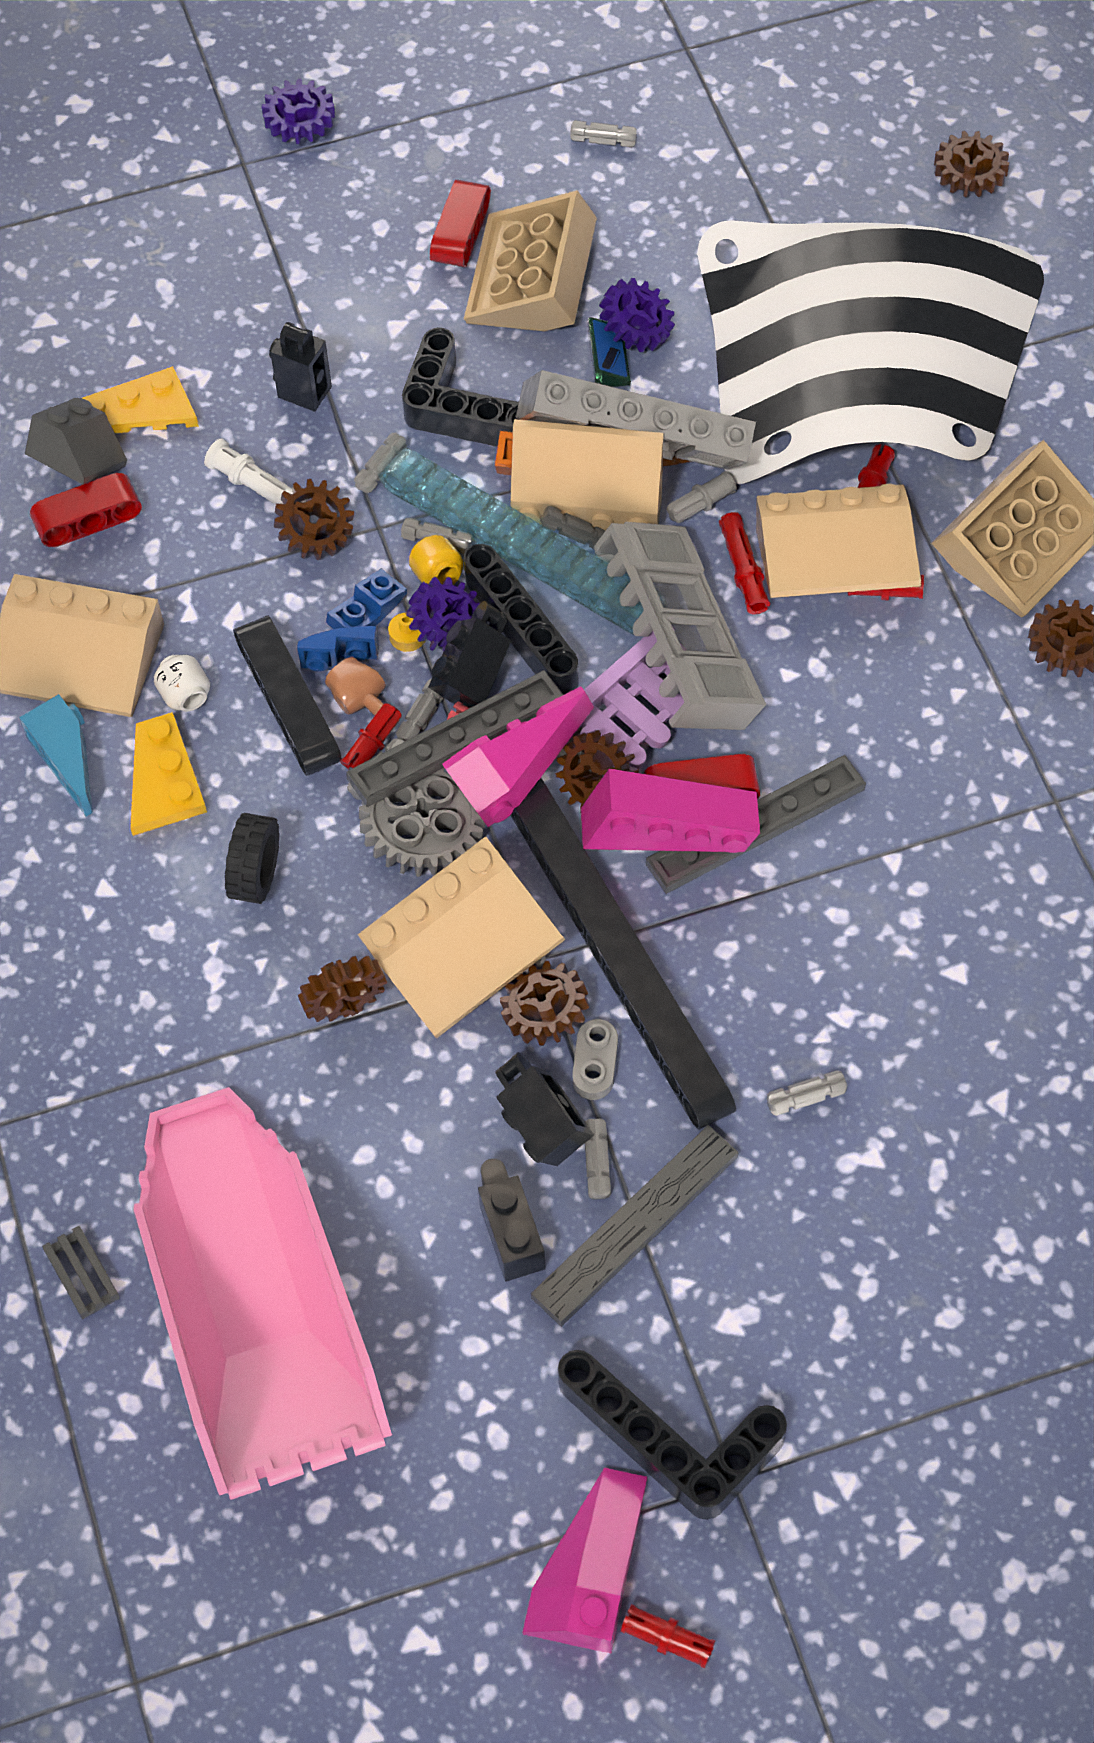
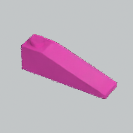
M580 686L541 706L535 718L524 722L516 719L508 723L506 726L508 731L492 740L487 735L474 740L442 765L487 827H490L494 823L507 819L512 814L513 809L521 804L593 710L594 706L584 689Z
M608 1468L603 1469L532 1588L523 1635L612 1653L647 1483L646 1476Z

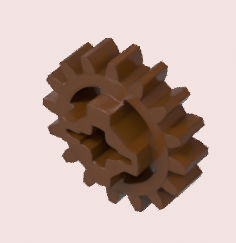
M962 131L961 138L951 134L949 135L948 143L941 142L939 151H936L934 174L935 176H941V186L951 185V193L960 189L963 190V197H967L970 191L975 192L977 197H981L982 190L985 189L992 194L994 193L995 185L1002 186L1004 178L1007 177L1010 163L1008 162L1009 153L1002 151V142L992 143V135H988L985 139L981 138L980 131H976L974 136H969L966 131Z
M307 479L306 488H301L295 482L292 486L293 494L283 491L281 495L283 504L276 503L274 513L279 517L274 519V528L282 529L279 532L278 540L285 541L288 539L290 541L288 546L290 553L297 547L302 549L301 558L303 559L307 557L308 552H314L316 560H320L324 550L330 556H334L336 552L335 544L344 548L347 543L345 535L352 534L353 525L348 522L353 521L354 511L345 510L349 506L350 499L348 497L338 498L340 492L338 486L331 491L327 490L326 480H323L319 487H314L312 479ZM305 499H310V500H308V501H306V502H304V503H301V502H300V501L305 500ZM326 503H328L334 509L335 512L330 511ZM312 515L319 517L316 524L309 522ZM292 526L297 527L302 536H300V535L293 529ZM324 535H325V536H329V537H327V538H325V539L317 540L318 538H320V537H322V536H324Z
M1063 599L1059 600L1056 609L1046 604L1043 614H1035L1033 624L1030 625L1029 651H1037L1036 663L1047 661L1046 671L1048 672L1053 671L1056 667L1060 668L1061 677H1066L1068 670H1074L1077 677L1082 676L1084 668L1092 673L1094 672L1093 605L1090 604L1085 609L1079 608V600H1074L1072 606H1066Z
M594 730L587 734H579L573 737L574 741L564 746L563 749L567 754L557 757L556 761L564 767L562 771L555 773L557 778L564 779L565 784L559 790L561 793L570 792L571 797L568 801L570 806L578 802L581 803L580 813L581 807L608 769L639 773V769L630 767L629 764L635 758L634 753L625 755L623 750L626 742L623 740L614 744V733L609 732L601 736L599 730Z
M352 956L348 962L342 963L341 960H337L335 963H328L320 968L321 974L310 975L308 977L310 983L300 986L302 993L298 994V998L308 1019L314 1017L316 1022H320L328 1017L330 1022L334 1021L337 1016L343 1015L346 1018L349 1015L354 1016L363 1011L365 1003L375 1002L377 1000L375 995L384 993L383 985L387 984V980L377 959L371 961L369 956H365L358 961L356 956Z
M545 961L543 968L539 970L533 964L529 967L527 975L521 973L516 977L518 981L516 984L508 983L504 986L508 996L500 998V1003L504 1009L501 1011V1015L514 1037L521 1035L524 1043L527 1044L534 1037H536L540 1046H544L547 1037L551 1036L556 1043L561 1042L560 1033L566 1031L571 1035L574 1034L573 1022L584 1023L585 1018L581 1010L589 1009L590 1006L586 998L588 991L584 982L580 980L575 969L568 972L565 963L562 962L556 969L552 968L550 961Z

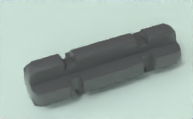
M552 506L545 508L540 519L543 527L552 531L557 529L561 535L584 545L586 543L590 544V548L595 546L606 531L597 526L593 528L591 527L592 524L568 513L563 515L561 510Z

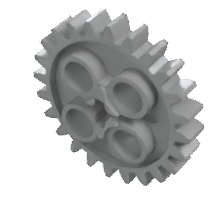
M444 768L369 807H366L362 801V806L359 807L360 833L365 834V846H374V858H379L386 854L387 868L396 862L400 863L401 874H404L409 866L415 867L417 877L421 876L423 868H429L434 876L437 874L438 866L442 865L445 868L453 862V859H457L483 839L484 830L482 828H485L484 821L449 773L444 772ZM433 796H440V797H443L444 799L435 800V799H433V798H431V797H433ZM403 802L406 805L397 806L392 803ZM440 829H449V830H451V831H453V832L443 833V832H440L439 830H440ZM402 835H411V836H413L414 838H412V839H404V838H401L400 836H402Z

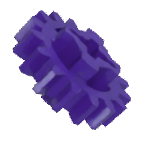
M298 78L294 85H291L286 80L284 81V88L281 89L274 86L272 87L273 95L266 94L264 96L265 104H262L261 108L265 128H270L273 137L281 134L282 142H287L290 137L295 139L296 144H300L301 138L304 137L309 142H312L314 134L324 136V127L332 128L333 126L332 118H335V107L332 94H326V87L324 85L315 88L314 80L308 82L307 85L302 83L301 78Z
M631 278L627 284L623 279H620L615 286L611 285L599 304V307L603 309L599 318L608 321L604 330L606 332L614 331L616 335L613 340L615 342L621 339L624 340L626 349L629 350L634 344L641 353H643L646 347L654 351L659 344L663 345L675 326V323L670 321L675 313L672 310L666 309L670 302L669 299H660L658 297L660 294L659 288L651 291L647 281H644L640 286L635 278Z
M436 577L432 578L429 584L422 582L408 601V604L411 606L407 610L406 616L413 618L409 628L410 630H419L421 634L417 640L419 642L426 639L431 642L430 650L432 651L437 646L442 647V651H444L447 645L446 637L450 628L457 621L471 619L474 610L480 604L474 601L477 595L475 591L466 593L464 591L465 583L463 582L457 587L453 586L450 577H447L443 584Z

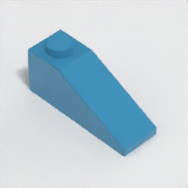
M58 694L19 718L26 738L85 817L92 814L86 743L81 729V725L85 721L78 708L74 704L68 706Z

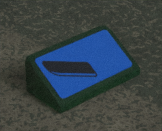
M588 318V338L594 382L610 387L631 385L625 341L621 339L615 342L613 340L616 335L614 331L606 332L604 330L608 322L597 318Z

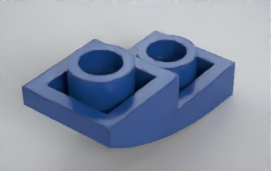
M381 568L355 585L354 596L327 612L326 623L333 629L376 626L405 597L407 588Z
M376 626L332 629L298 641L297 649L301 668L313 671L332 670L339 663L340 658L354 657L358 661L365 659L377 660L379 645Z

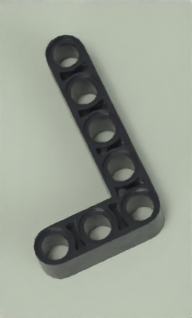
M441 327L430 329L422 338L402 391L403 412L406 424L416 430L498 447L500 431L513 432L514 419H517L516 414L519 402L449 388L448 385L456 366L455 338L448 329Z
M573 1350L563 1355L559 1361L558 1384L562 1394L689 1512L699 1519L708 1520L720 1515L784 1445L787 1428L785 1415L774 1406L763 1405L754 1409L717 1449L705 1459L592 1355L582 1350ZM582 1369L589 1376L583 1382L576 1383L570 1381L566 1375L571 1370ZM604 1398H614L619 1401L621 1406L615 1411L606 1412L599 1408L598 1403ZM764 1423L770 1424L777 1430V1435L772 1438H762L755 1432V1427ZM637 1427H646L653 1433V1436L649 1440L641 1442L633 1439L630 1432ZM730 1455H741L747 1460L748 1466L741 1470H734L728 1467L725 1459ZM676 1456L681 1458L686 1465L680 1471L674 1472L667 1470L662 1462L668 1457ZM710 1486L717 1491L719 1496L714 1501L705 1502L698 1499L695 1491L700 1487Z

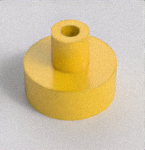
M406 612L392 618L388 631L393 647L403 652H411L422 647L426 640L421 642L417 640L421 632L419 630H410L409 625L413 618L406 616Z

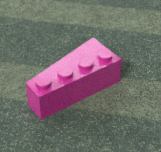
M608 769L581 807L583 849L737 853L745 852L760 834L757 792Z

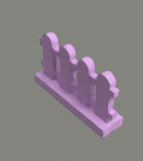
M653 631L649 636L643 637L584 689L594 708L580 725L582 728L580 734H587L594 730H599L601 736L609 732L614 733L613 743L616 744L623 740L626 742L623 752L625 755L634 753L635 758L629 764L630 767L640 769L646 760V752L640 745L645 741L653 748H663L671 735L669 728L664 723L670 720L684 704L681 694H677L674 698L662 697L659 693L660 684L663 682V679L659 676L662 673L668 676L671 672L667 661L661 667H652L650 669L647 666L646 655L657 642ZM628 682L631 687L626 690L623 686ZM641 694L660 712L655 716L635 697ZM602 704L607 707L604 711L599 709ZM615 715L636 733L632 738L611 720Z

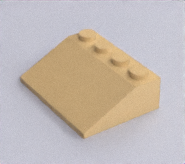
M578 190L488 215L464 315V320L467 324L548 331L575 324L597 217Z
M514 419L510 499L512 523H521L527 526L542 525L540 519L545 508L552 506L561 510L563 515L568 513L592 524L591 527L593 528L597 526L603 530H607L611 523L637 522L659 524L662 503L664 433Z
M1042 440L1023 451L931 544L957 573L1022 618L1094 545V498L1047 443Z
M884 484L878 487L865 488L846 487L844 489L826 491L809 490L787 494L776 492L769 495L756 496V534L770 598L921 586L911 509L904 484Z
M14 574L0 614V693L45 702L59 694L68 706L74 704L78 708L132 717L164 627L158 599Z
M486 836L357 934L436 1038L565 940Z

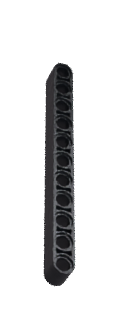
M540 778L521 804L513 809L510 816L692 1124L700 1130L735 1113V1101L726 1083L587 852L583 849L581 842L543 779Z

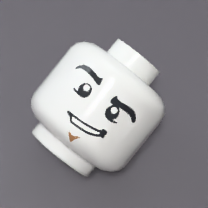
M168 656L160 663V667L154 675V685L171 709L185 712L193 711L199 708L207 699V694L210 690V680L193 656Z

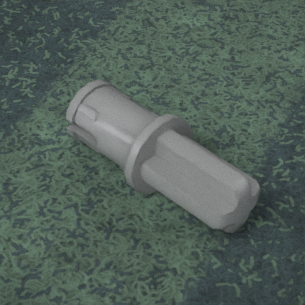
M724 471L703 485H694L691 492L667 506L670 519L676 523H681L702 510L705 512L709 511L712 508V504L736 492L737 487L734 479L728 472Z

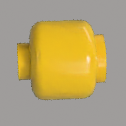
M431 535L417 542L412 548L409 555V566L421 583L429 584L432 578L436 577L443 584L445 579L450 577L454 585L463 571V559L448 539L440 535Z

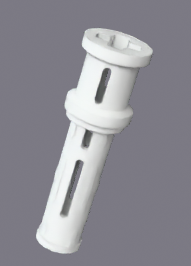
M224 439L216 440L207 451L204 460L205 466L211 470L216 468L228 476L229 481L234 485L244 484L275 505L276 503L283 504L281 501L283 491L293 494L292 488L258 468L253 458L248 454L241 455L231 449L229 443Z

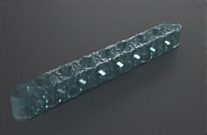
M403 448L379 474L381 483L393 495L455 531L459 530L470 533L475 543L491 546L504 560L634 635L633 625L644 609L640 601L635 607L621 605L620 595L631 581L626 573L622 577H610L607 573V562L550 529L543 527L538 522L409 448ZM658 594L663 607L666 608L664 599Z

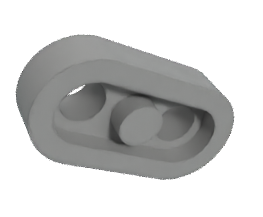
M593 1019L584 1023L577 1034L573 1066V1087L581 1097L588 1100L604 1098L610 1093L614 1084L618 1034L611 1023L602 1019ZM594 1034H601L605 1038L601 1041H593L590 1037ZM589 1071H597L600 1073V1076L591 1079L586 1074Z

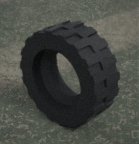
M242 813L240 818L237 819L226 857L224 878L226 896L229 899L262 904L265 901L274 878L279 851L280 833L276 818Z

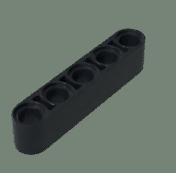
M486 544L470 546L464 553L465 582L469 589L477 593L476 598L480 603L486 601L507 615V622L502 632L507 638L512 640L511 644L534 674L544 670L563 695L578 687V658L574 651L497 552ZM564 671V672H567V673L558 674V673H556V672Z
M267 615L233 629L238 647L305 776L339 763L342 757L338 745L271 617Z

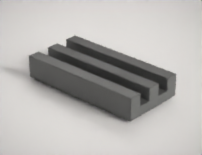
M79 1225L72 1229L73 1233L68 1236L62 1234L57 1237V1242L53 1244L48 1242L42 1248L83 1320L120 1299V1296ZM79 1242L108 1294L102 1297L99 1296L74 1252L72 1245ZM63 1250L92 1300V1303L86 1306L56 1255Z

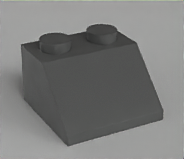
M72 398L69 401L32 415L25 455L82 485L126 466V456L106 414L93 407L88 400Z

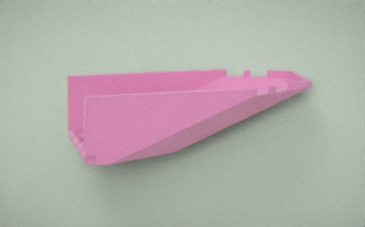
M229 1087L150 1113L144 1145L147 1154L145 1170L140 1171L139 1174L141 1185L139 1203L134 1204L133 1209L194 1427L219 1495L228 1493L230 1499L233 1500L261 1490L259 1479L267 1477L269 1486H273L304 1475L301 1465L310 1462L312 1470L315 1471L347 1460L344 1450L353 1447L355 1456L386 1446L383 1438L391 1436L392 1433L372 1364L297 1154L294 1151L289 1153L278 1142L277 1135L271 1128L266 1130L256 1121L254 1112Z

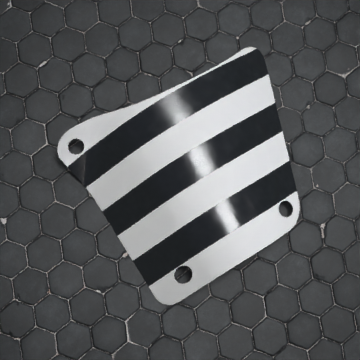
M730 220L711 226L703 234L699 241L697 255L714 328L721 414L756 422L748 462L728 470L725 469L732 476L736 484H744L758 479L810 454L855 443L890 442L908 444L966 461L977 459L989 450L1044 285L1043 270L1033 255L1020 248L967 233L906 224H776ZM723 239L732 240L738 248L739 255L731 264L720 263L715 256L716 244ZM962 423L969 426L976 436V444L972 447L960 444L952 433L954 424ZM781 431H787L791 434V442L785 450L775 455L765 453L764 445L771 436Z

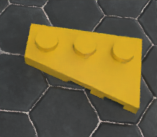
M173 366L82 397V399L88 400L93 407L106 414L114 433H127L133 427L152 426L153 430L167 429V425L185 423L186 428L199 427L196 414Z
M173 712L136 723L130 826L132 835L135 836L207 813Z

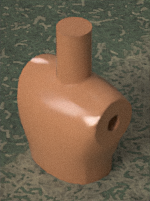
M349 657L338 663L327 674L325 679L326 686L332 692L333 698L346 714H353L366 707L375 716L382 707L383 703L377 697L385 689L386 684L375 669L354 657Z

